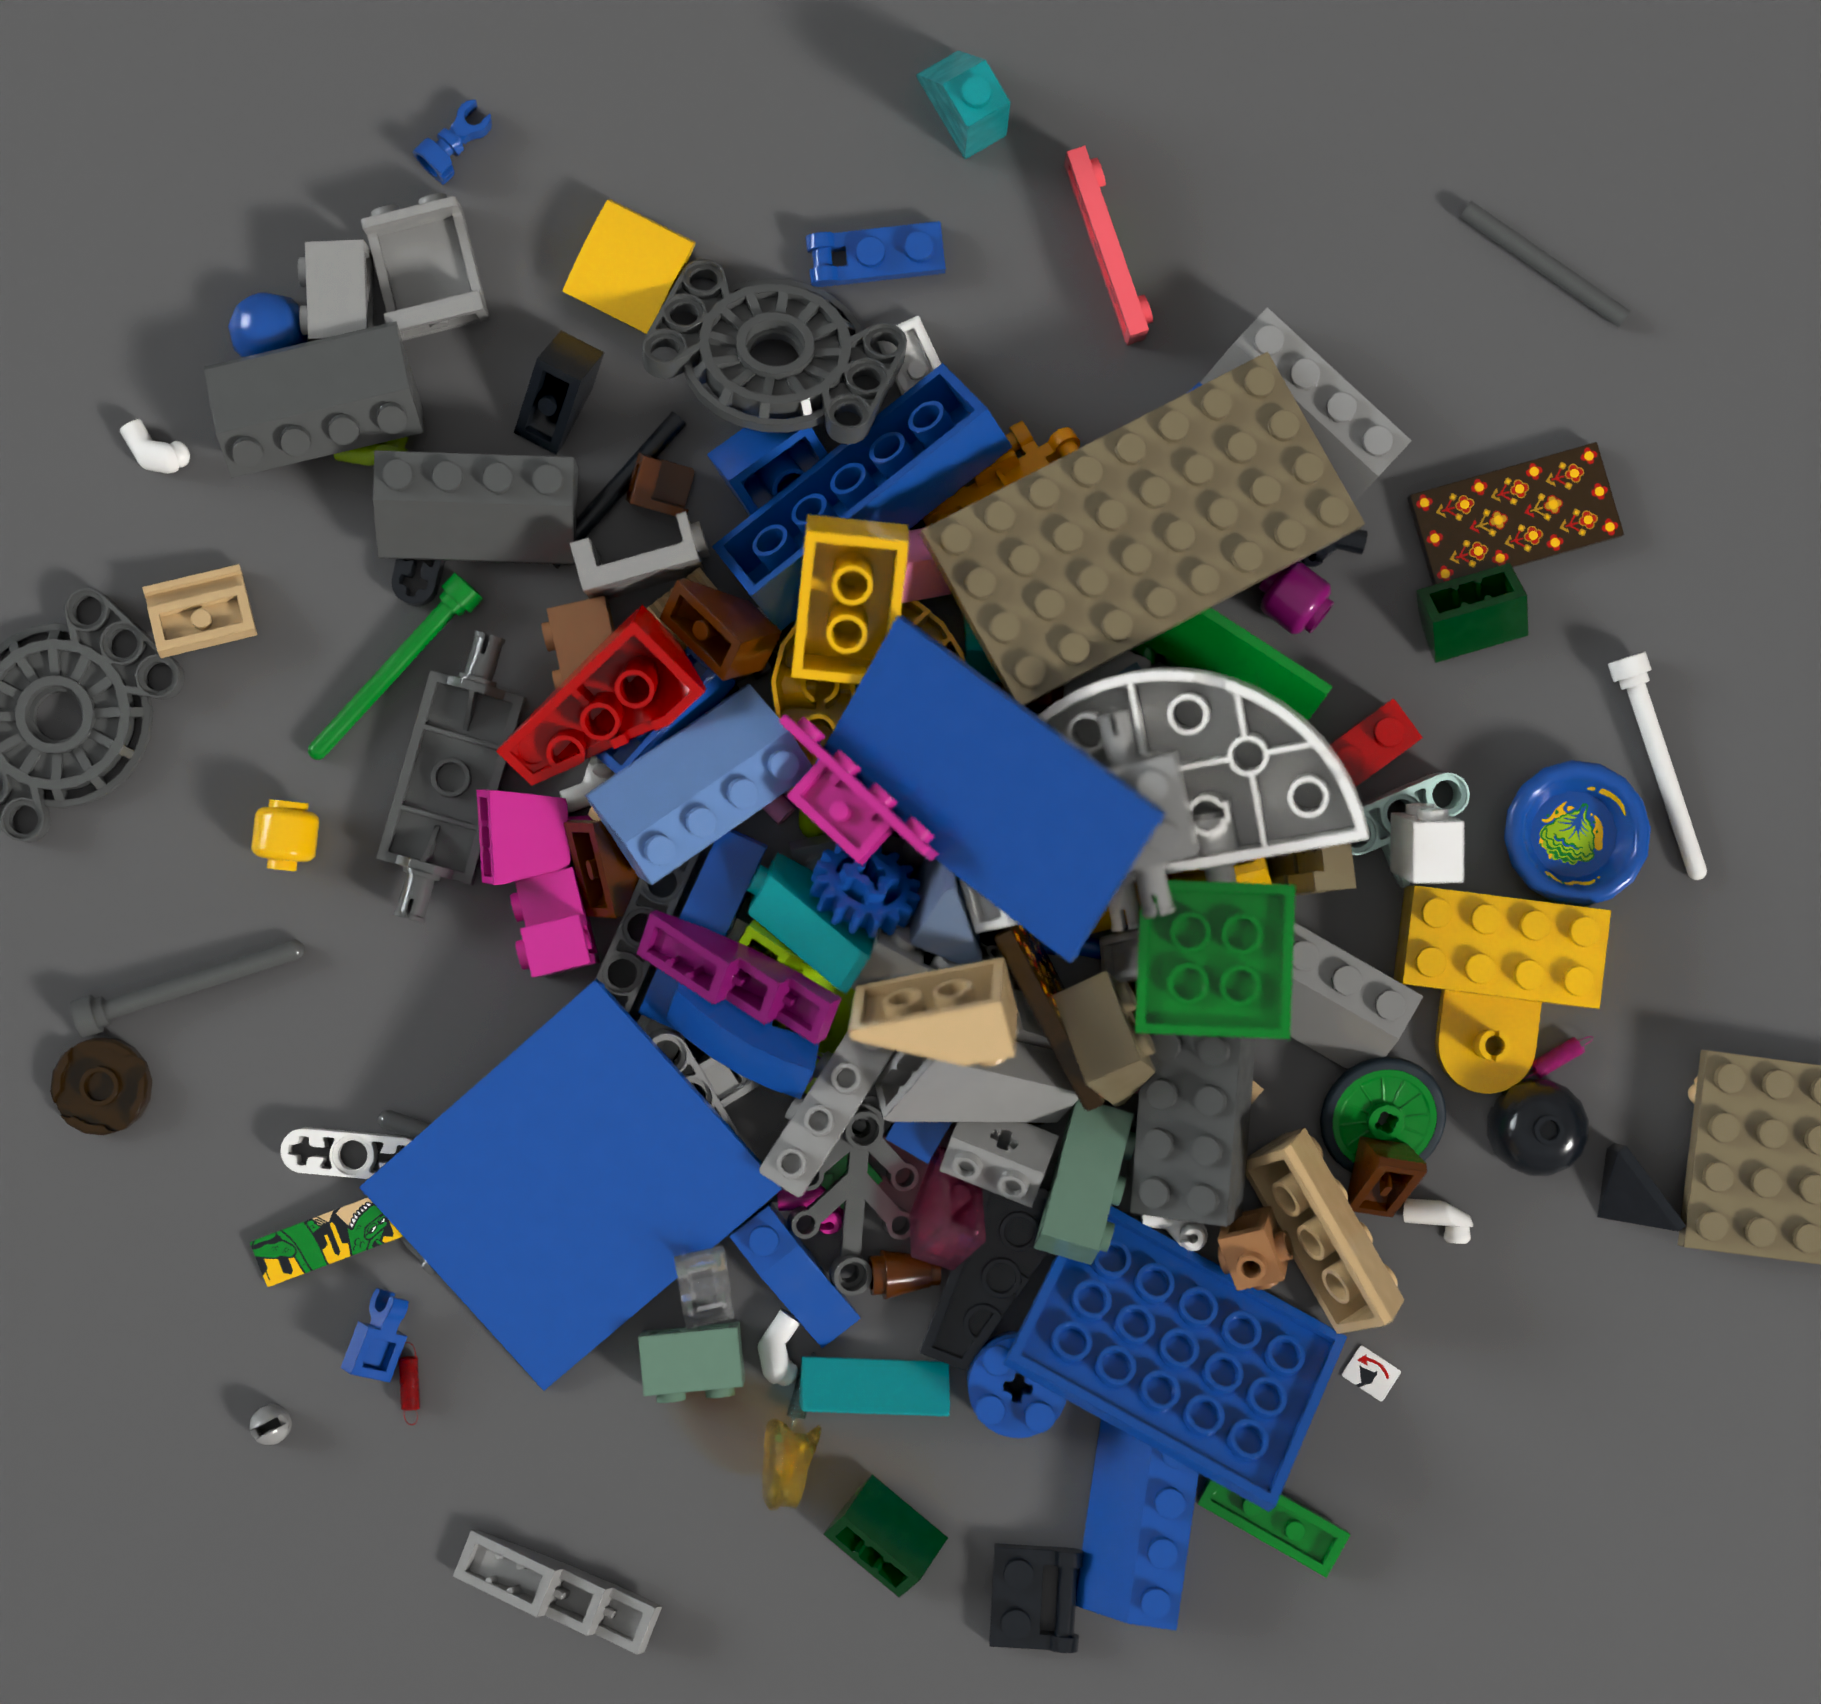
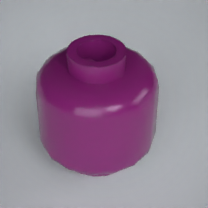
M1299 561L1264 579L1259 586V589L1265 593L1260 605L1262 612L1291 634H1299L1303 630L1312 633L1334 604L1329 599L1331 595L1330 584Z

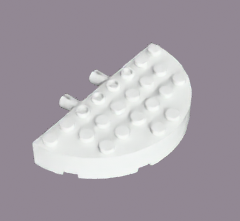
M1157 667L1132 670L1086 685L1055 702L1038 715L1040 719L1102 765L1108 762L1099 722H1097L1096 717L1112 713L1115 730L1118 734L1114 713L1122 710H1129L1130 712L1129 718L1138 754H1143L1146 757L1178 750L1200 850L1195 857L1168 862L1169 865L1164 867L1166 874L1199 869L1205 872L1207 882L1237 883L1234 865L1240 861L1369 839V829L1363 806L1354 783L1340 758L1325 738L1303 716L1285 702L1265 690L1238 678L1213 671L1185 667ZM1127 874L1108 904L1112 931H1124V927H1126L1124 910L1129 930L1139 927L1140 909L1134 884L1136 882L1134 874Z

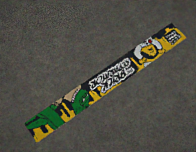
M367 1197L251 1241L250 1245L265 1283L270 1287L403 1237V1235Z

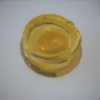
M776 1418L767 1422L763 1453L762 1496L765 1505L770 1511L778 1510L781 1507L796 1509L799 1505L806 1483L808 1467L821 1435L822 1428L819 1424L804 1434L793 1432L787 1424Z

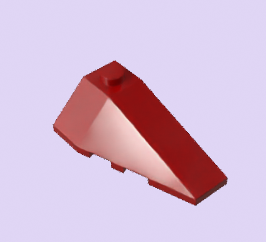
M641 605L497 748L496 752L533 786L584 763L585 759L612 747L616 749L629 743L630 739L653 729L656 731L670 725L706 691V687L678 639L644 605Z

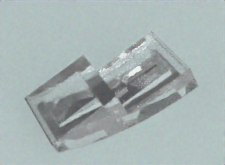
M723 1246L675 1256V1272L686 1329L735 1318Z

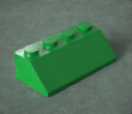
M1209 608L1130 650L1150 660L1151 665H1154L1159 660L1168 667L1207 670L1238 678L1282 700L1307 721L1333 687L1213 608Z

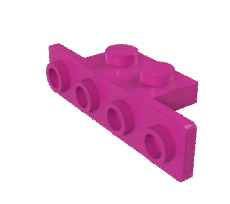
M786 714L781 717L778 722L819 759L789 792L787 797L857 863L863 865L894 830L931 861L939 854L928 844L934 838V835L913 816L905 823L892 811L898 802L876 782L870 789L866 787L856 777L862 769L840 749L834 755L828 752L820 744L826 736L807 718L803 716L796 722Z

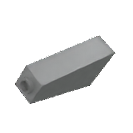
M1017 1041L1015 1057L1007 1058L1002 1063L994 1066H981L979 1064L961 1066L898 1051L874 1083L883 1120L890 1122L1057 1123L1079 1100L1053 1050Z

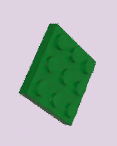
M1167 880L1172 904L1175 906L1174 912L1160 916L1157 898L1154 895L1158 913L1155 914L1156 917L1143 918L1140 902L1135 1033L1290 1039L1296 885Z

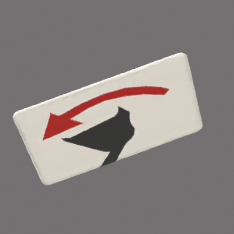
M1361 1345L1343 1371L1342 1376L1382 1402L1401 1374V1371Z

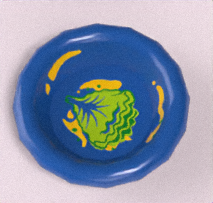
M1570 760L1544 767L1521 785L1507 810L1504 841L1511 866L1530 890L1553 903L1585 907L1611 900L1634 882L1648 857L1651 826L1644 801L1625 777L1600 763Z

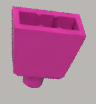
M477 789L482 883L503 885L570 867V847L564 822L593 819L588 815L568 817L566 798Z

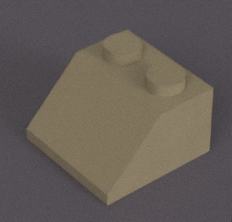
M1106 970L1054 994L1053 998L1086 1085L1117 1108L1125 1104L1156 1072L1149 1056L1155 1053V1047L1149 1033H1135L1136 1020L1132 1011L1136 1010V998L1131 987L1126 981L1120 983Z

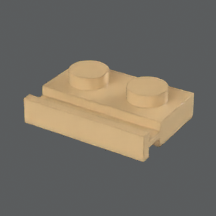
M239 564L142 587L160 658L258 635L243 573Z

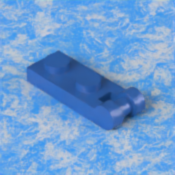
M940 221L837 233L816 232L805 237L807 252L812 253L814 268L809 270L811 286L814 287L946 273ZM846 251L847 265L833 266L831 252Z

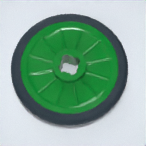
M1397 1057L1369 1059L1343 1073L1327 1093L1320 1116L1323 1142L1333 1159L1351 1173L1360 1136L1407 1143L1425 1161L1435 1150L1443 1135L1446 1122V1105L1438 1083L1421 1066ZM1387 1112L1389 1117L1386 1123L1383 1125L1377 1123L1380 1114Z

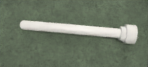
M1646 651L1608 663L1613 682L1619 681L1621 690H1627L1687 874L1693 880H1701L1707 874V867L1646 686V682L1650 681L1647 672L1652 670Z

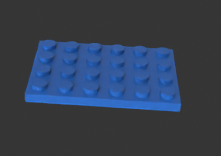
M1111 1206L1107 1221L1115 1223V1228L1108 1251H1099L1091 1265L1062 1256H1055L1003 1365L1269 1512L1276 1507L1348 1336L1342 1333L1337 1334L1333 1328L1264 1290L1249 1288L1237 1291L1231 1274H1225L1221 1266L1194 1251L1185 1249L1171 1238Z

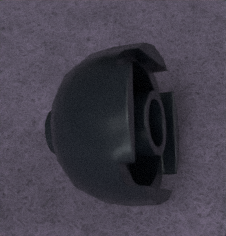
M1526 1078L1510 1089L1502 1091V1095L1496 1100L1494 1107H1491L1487 1116V1136L1494 1153L1510 1168L1529 1176H1550L1569 1168L1582 1155L1589 1138V1119L1582 1102L1566 1086L1549 1079Z

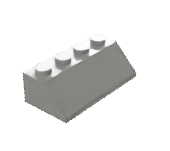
M1267 307L1231 345L1200 383L1203 385L1268 352L1354 503L1412 440Z
M1294 922L1290 1037L1347 1070L1363 1061L1386 1057L1400 1039L1423 996Z

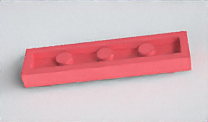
M1085 145L1067 151L1064 166L1126 345L1145 340L1149 331L1147 324L1153 323V316L1146 296H1137L1100 187L1106 185L1101 164L1097 157L1089 158Z

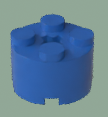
M1017 1330L1006 1331L996 1335L983 1345L969 1365L967 1387L971 1406L978 1420L987 1428L1005 1437L1026 1438L1049 1430L1061 1415L1066 1399L1023 1376L1025 1383L1029 1384V1387L1021 1388L1019 1394H1011L1010 1387L1005 1385L1004 1382L1013 1381L1015 1373L1018 1372L1003 1365L1019 1332Z

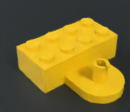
M1416 885L1404 888L1393 979L1403 985L1441 989L1435 1051L1442 1070L1450 1080L1466 1090L1477 1093L1492 1094L1508 1090L1527 1075L1534 1062L1542 1002L1600 1009L1611 910Z

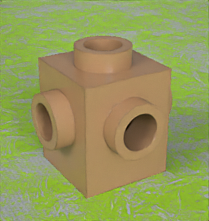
M1271 1206L1245 1211L1240 1218L1229 1226H1221L1217 1239L1219 1243V1263L1225 1274H1231L1237 1291L1249 1288L1265 1290L1275 1286L1280 1281H1284L1289 1260H1292L1294 1256L1293 1246L1286 1230L1280 1231Z

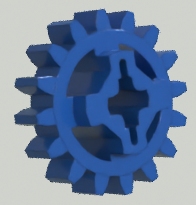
M837 844L835 851L825 849L820 861H817L810 879L814 882L810 894L820 898L817 906L819 912L831 910L834 913L831 920L832 924L836 925L845 921L849 923V933L855 934L858 928L861 927L866 929L869 937L875 938L879 928L890 936L894 934L897 925L903 928L907 926L921 897L917 895L920 881L909 879L913 868L911 865L899 866L897 864L899 854L896 852L886 856L882 854V846H880L861 865Z

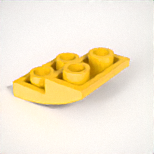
M607 199L580 250L562 292L647 334L683 268L687 265L696 242L611 199Z

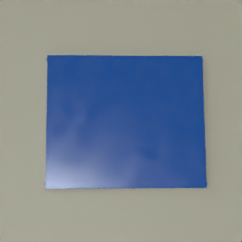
M597 978L359 1187L364 1195L377 1206L543 1391L686 1271L685 1255H689V1258L703 1257L782 1189L781 1186L760 1173L759 1168L762 1162Z

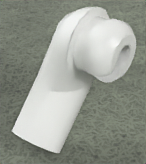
M595 755L590 757L582 783L559 791L560 797L566 798L568 814L591 806L585 795L615 775Z

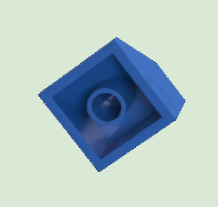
M743 428L709 452L707 456L750 516L828 453L812 428L788 433L760 432Z

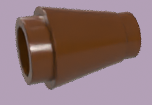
M880 1250L879 1255L868 1257V1264L872 1270V1280L869 1285L871 1295H882L884 1299L941 1284V1264L938 1256Z

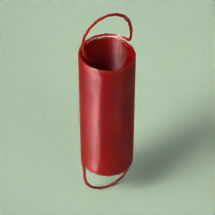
M416 1351L415 1356L402 1357L398 1361L401 1410H404V1412L405 1410L416 1411L420 1409L419 1370Z

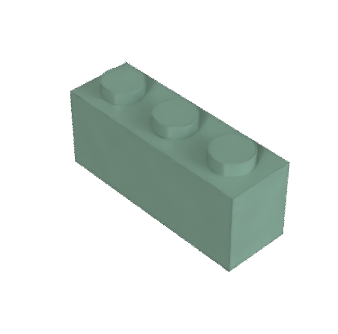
M1080 1100L1072 1106L1037 1233L1035 1249L1089 1265L1093 1263L1099 1251H1108L1115 1228V1223L1107 1221L1111 1204L1119 1206L1126 1184V1177L1119 1176L1122 1159L1130 1161L1136 1144V1132L1130 1130L1134 1113L1107 1105H1102L1088 1112L1087 1109L1084 1110Z

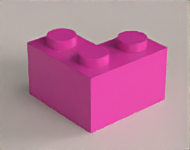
M574 867L515 881L517 892L510 894L511 905L516 921H524L526 926L520 928L522 940L515 941L517 956L522 970H530L532 977H546L601 963L590 917L586 916Z

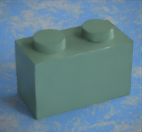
M740 1321L645 1330L638 1336L644 1397L656 1395L657 1403L686 1400V1392L705 1391L706 1398L729 1397L735 1395V1388L743 1387L745 1383Z

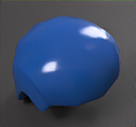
M260 292L245 298L235 307L228 325L233 349L241 357L306 343L308 335H302L300 328V306L290 297L267 292Z

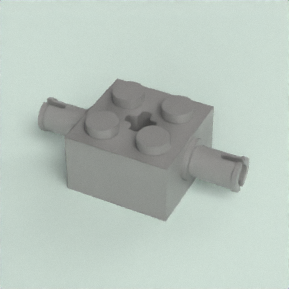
M1122 710L1114 713L1118 734L1115 730L1112 713L1096 717L1097 722H1099L1108 762L1103 763V766L1166 812L1162 823L1157 826L1129 871V874H1134L1143 911L1142 916L1143 918L1156 917L1155 914L1158 913L1154 895L1157 898L1160 916L1175 911L1164 867L1169 865L1168 862L1197 856L1200 846L1178 750L1146 757L1143 754H1138L1129 718L1130 712L1129 710Z

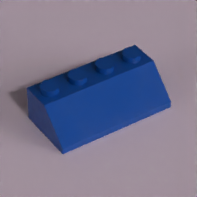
M1101 1418L1082 1550L1084 1551L1083 1567L1079 1568L1077 1579L1076 1606L1127 1624L1177 1631L1199 1473Z

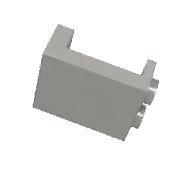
M445 193L430 194L420 198L418 205L402 209L398 205H386L374 209L371 212L372 216L361 219L363 231L369 240L386 313L383 314L385 323L397 321L402 341L490 319L463 209L456 196L447 197Z
M686 511L678 513L676 516L683 538L681 543L604 565L602 564L599 551L589 538L571 542L570 547L583 592L589 599L600 596L610 599L687 577L699 567L705 572L702 559L711 556L700 522L691 523Z

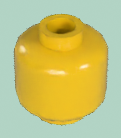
M269 799L268 807H262L256 811L251 849L256 856L268 859V869L297 871V862H308L315 857L319 817L315 813L308 811L309 803Z

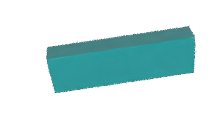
M802 1356L799 1406L805 1412L950 1416L949 1364L929 1360Z

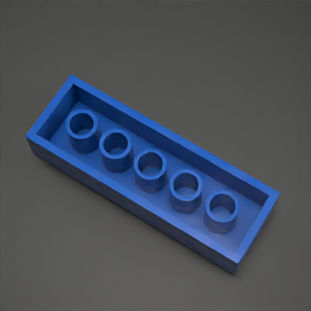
M942 363L881 411L864 440L855 444L841 443L716 542L712 548L769 620L781 631L797 619L807 514L908 525L909 530L941 503L956 494L960 488L984 469L995 463L999 457L1012 448V445L988 408Z

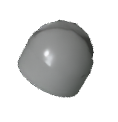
M277 1404L265 1405L258 1409L250 1419L249 1428L251 1436L262 1445H276L290 1433L292 1420L284 1407ZM277 1417L281 1426L271 1429L262 1435L258 1426Z

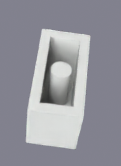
M1410 803L1406 804V812H1391L1390 871L1411 883L1464 882V821L1449 816L1448 809L1436 808V804Z

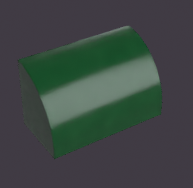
M1510 563L1416 590L1421 624L1435 663L1528 636L1527 594Z
M873 1474L855 1492L823 1534L899 1598L921 1580L948 1539L946 1535Z

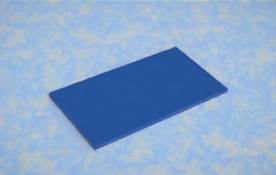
M902 615L897 616L896 620L892 623L890 631L824 746L832 755L840 749L862 769L856 777L866 787L870 789L876 782L898 802L892 811L905 823L913 816L934 835V838L928 843L939 853L934 859L1069 963L1079 955L1083 944L1155 829L1162 823L1166 813Z

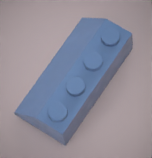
M750 684L739 689L585 795L637 876L651 885L797 785L813 767L794 736L778 722L780 718Z

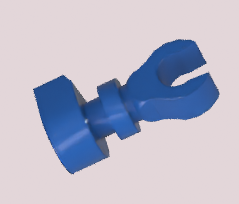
M468 100L461 104L450 129L443 128L437 134L439 139L437 142L426 138L413 150L417 161L442 185L446 184L455 175L450 156L453 154L458 157L464 151L463 144L482 138L491 130V113L477 125H471L466 122V118L477 108V100Z

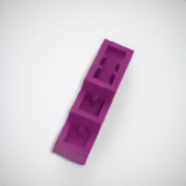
M657 910L649 915L637 955L713 1005L726 999L764 1025L777 1019L815 1045L826 1039L841 997L786 965L709 929Z

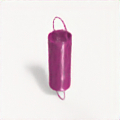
M1572 1037L1551 1051L1536 1058L1532 1064L1535 1071L1532 1075H1538V1078L1541 1079L1585 1053L1584 1046L1582 1049L1579 1043L1581 1040L1578 1041L1575 1037Z

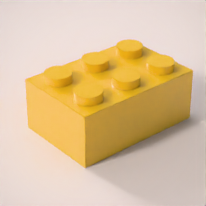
M807 514L792 678L860 684L890 631L892 623L896 620L897 616L901 615L909 545L908 525Z

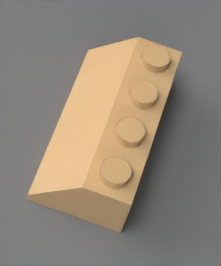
M1304 1127L1282 1134L1248 1156L1246 1177L1264 1207H1272L1280 1231L1286 1230L1293 1246V1258L1336 1333L1341 1334L1386 1326L1393 1321L1404 1302V1298L1397 1287V1278L1393 1271L1382 1262L1372 1244L1373 1238L1369 1229L1358 1220L1348 1203L1346 1189L1340 1181L1333 1177L1323 1159V1151L1317 1140L1309 1135Z

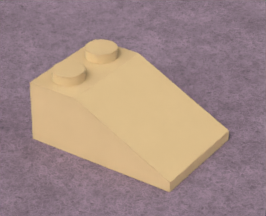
M1001 957L856 985L849 1025L851 1040L961 1066L974 1064L994 1066L1002 1063L1007 1058L1015 1057L1018 1010L1005 959Z

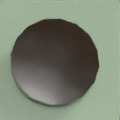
M95 1037L78 1043L61 1055L52 1072L50 1092L53 1102L56 1103L58 1110L62 1114L60 1116L68 1125L85 1134L108 1135L127 1129L142 1117L151 1100L152 1077L147 1062L135 1047L120 1039Z

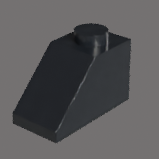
M561 330L536 360L514 433L557 455L592 391L605 352Z

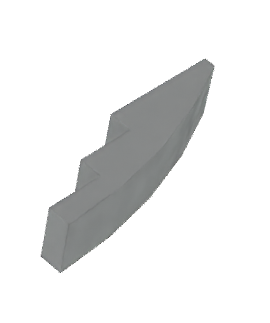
M478 1530L470 1531L453 1577L535 1617L545 1615L586 1636L595 1634L637 1655L645 1652L662 1608L657 1603L571 1565Z

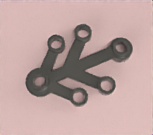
M863 1102L806 1191L817 1189L823 1182L824 1173L848 1154L846 1172L808 1207L799 1206L794 1208L787 1219L789 1229L798 1238L810 1239L818 1233L820 1224L844 1202L840 1255L832 1261L829 1268V1277L832 1284L841 1293L848 1296L863 1293L869 1287L872 1280L871 1267L861 1257L865 1201L882 1219L884 1230L892 1238L897 1240L906 1239L915 1229L913 1216L904 1208L897 1207L867 1173L869 1153L887 1170V1181L896 1190L901 1192L910 1191L919 1181L917 1168L909 1161L901 1159L884 1140L885 1121L880 1111L874 1106ZM858 1119H865V1130L860 1134H853V1123ZM902 1168H909L910 1174L905 1182L897 1183V1172ZM804 1215L811 1216L809 1227L804 1230H798L796 1226L798 1219ZM904 1216L906 1219L904 1227L898 1231H893V1220L896 1217ZM847 1264H854L855 1271L853 1275L849 1278H841V1269Z

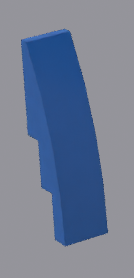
M733 829L714 841L679 919L728 937L747 897V888L761 864L768 845ZM657 968L638 1013L676 1030L666 1020V1014L679 982Z

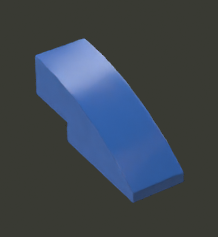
M679 982L666 1014V1020L676 1030L711 1058L739 1075L769 1089L801 1099L815 1069L819 1043L815 1045L798 1033L772 1026L773 1021L764 1025L726 999L713 1005Z

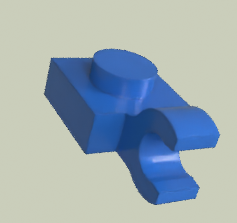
M376 1288L369 1305L371 1322L369 1324L358 1321L341 1369L351 1375L390 1383L408 1337L398 1331V1327L407 1313L409 1301L394 1297L395 1293L392 1291Z

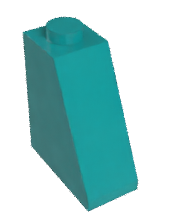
M958 50L917 74L918 81L964 159L1007 136L1011 102L985 59Z
M777 852L768 868L759 865L747 888V891L753 894L748 914L834 987L847 994L870 959L875 938L869 937L866 929L861 927L858 928L855 934L849 933V923L845 921L836 925L832 924L831 920L834 913L831 910L819 912L817 906L820 898L810 894L814 883L810 880L813 871Z

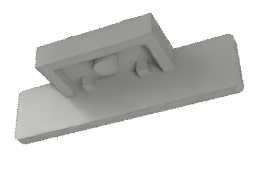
M848 1030L835 1052L826 1051L816 1065L812 1076L817 1080L808 1094H803L801 1099L795 1098L785 1115V1118L790 1120V1122L760 1166V1173L796 1197H801L896 1050L851 1040Z

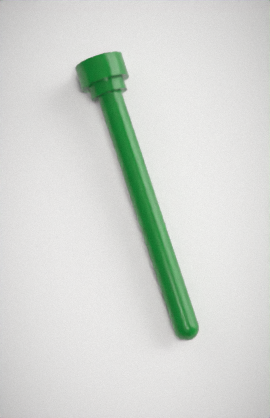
M456 572L441 586L444 589L443 593L439 596L442 601L310 743L308 754L312 759H323L456 614L461 617L466 610L471 613L484 599Z

